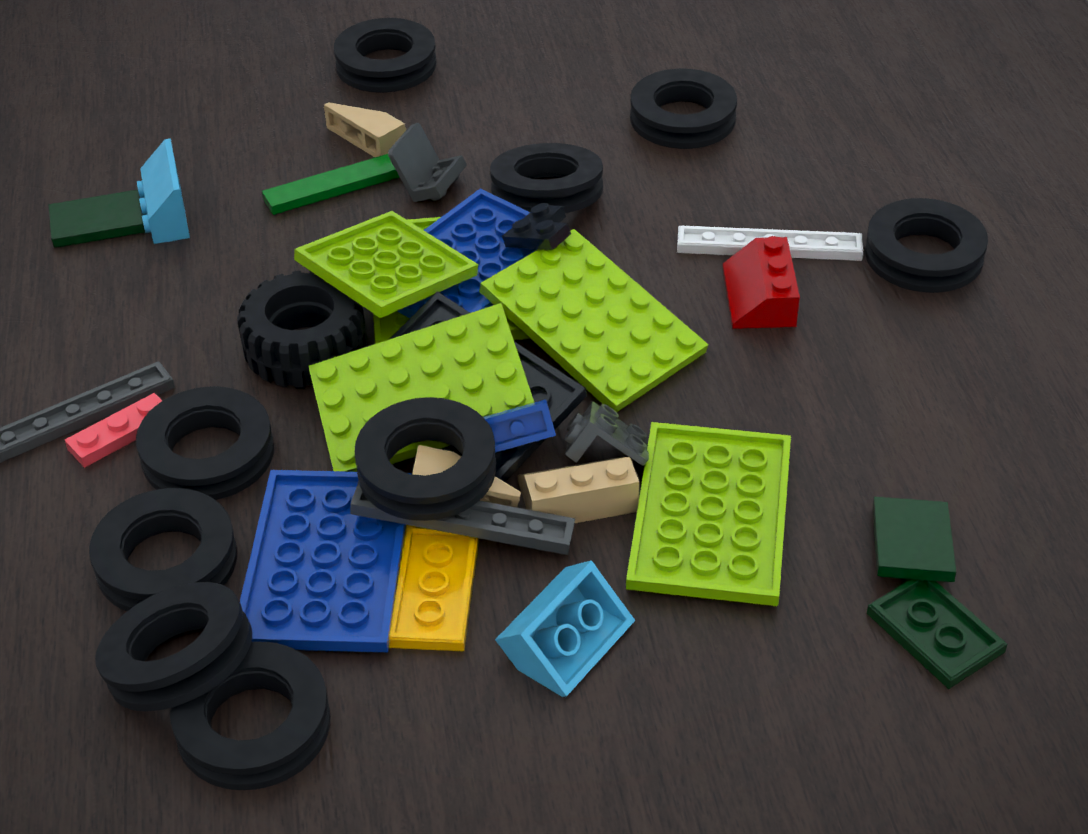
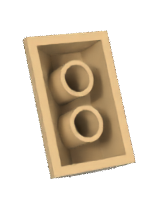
M617 457L517 475L524 503L528 510L575 518V523L635 513L638 509L639 480L630 457Z

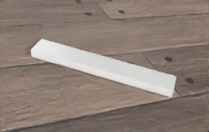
M678 226L677 253L734 255L755 238L776 236L787 237L792 258L862 261L863 258L862 233Z

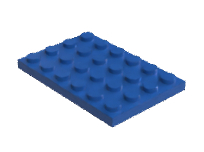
M480 188L424 229L430 235L478 264L477 276L439 293L470 313L493 306L479 292L480 283L538 250L505 247L502 238L512 228L513 223L523 219L530 212ZM432 296L402 308L397 312L411 318Z
M270 470L240 598L242 611L246 614L252 627V642H273L286 645L295 650L388 652L389 634L406 525L350 514V504L358 484L357 472Z

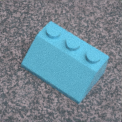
M171 138L164 139L140 168L142 180L137 181L145 233L151 232L154 244L190 238Z
M591 560L565 567L495 641L518 671L561 697H565L635 622V619Z

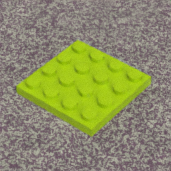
M393 211L294 249V260L379 318L388 316L393 312L432 296L437 291L441 292L477 276L478 264Z

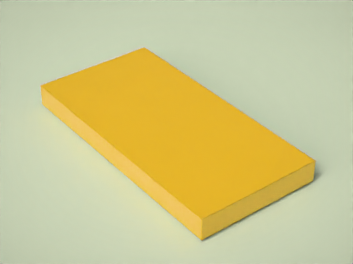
M406 525L389 634V648L444 651L465 650L479 538Z

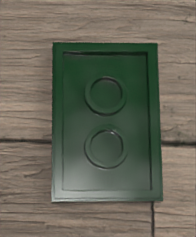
M138 189L48 204L53 247L57 248L144 233Z
M874 496L873 520L877 576L955 582L956 564L948 502Z
M910 579L870 603L867 608L866 614L948 689L1006 652L1008 644L936 581Z

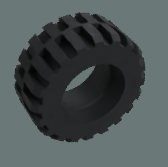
M301 270L292 271L290 275L284 276V274L274 276V279L271 281H263L259 284L257 290L252 289L248 293L246 300L244 299L239 308L237 322L245 361L255 374L260 375L262 379L269 383L275 381V384L287 388L288 385H294L296 389H302L306 385H313L309 365L367 347L363 306L311 271L309 273H302ZM312 327L304 330H295L299 328Z

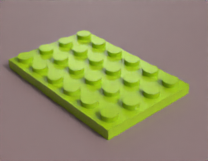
M572 229L570 231L571 235L555 249H538L480 283L479 292L493 305L501 303L505 316L595 398L616 412L705 354L709 345L575 229Z
M501 303L308 366L333 471L357 472L355 443L360 430L375 414L398 402L425 397L444 398L467 405L477 411L482 417L535 403ZM437 441L412 443L400 449L390 459V463L395 464L416 457L418 445L437 449L450 445Z
M651 422L647 446L649 460L644 465L627 571L626 590L778 606L791 435Z

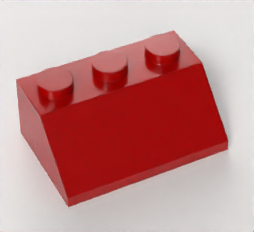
M776 236L755 238L726 260L722 266L732 329L796 327L800 295L787 237Z

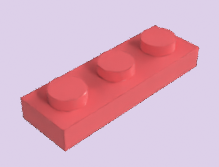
M153 393L65 439L67 450L84 468L136 441L137 431L142 420L162 400Z

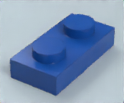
M547 400L483 417L492 429L495 440V453L556 436Z

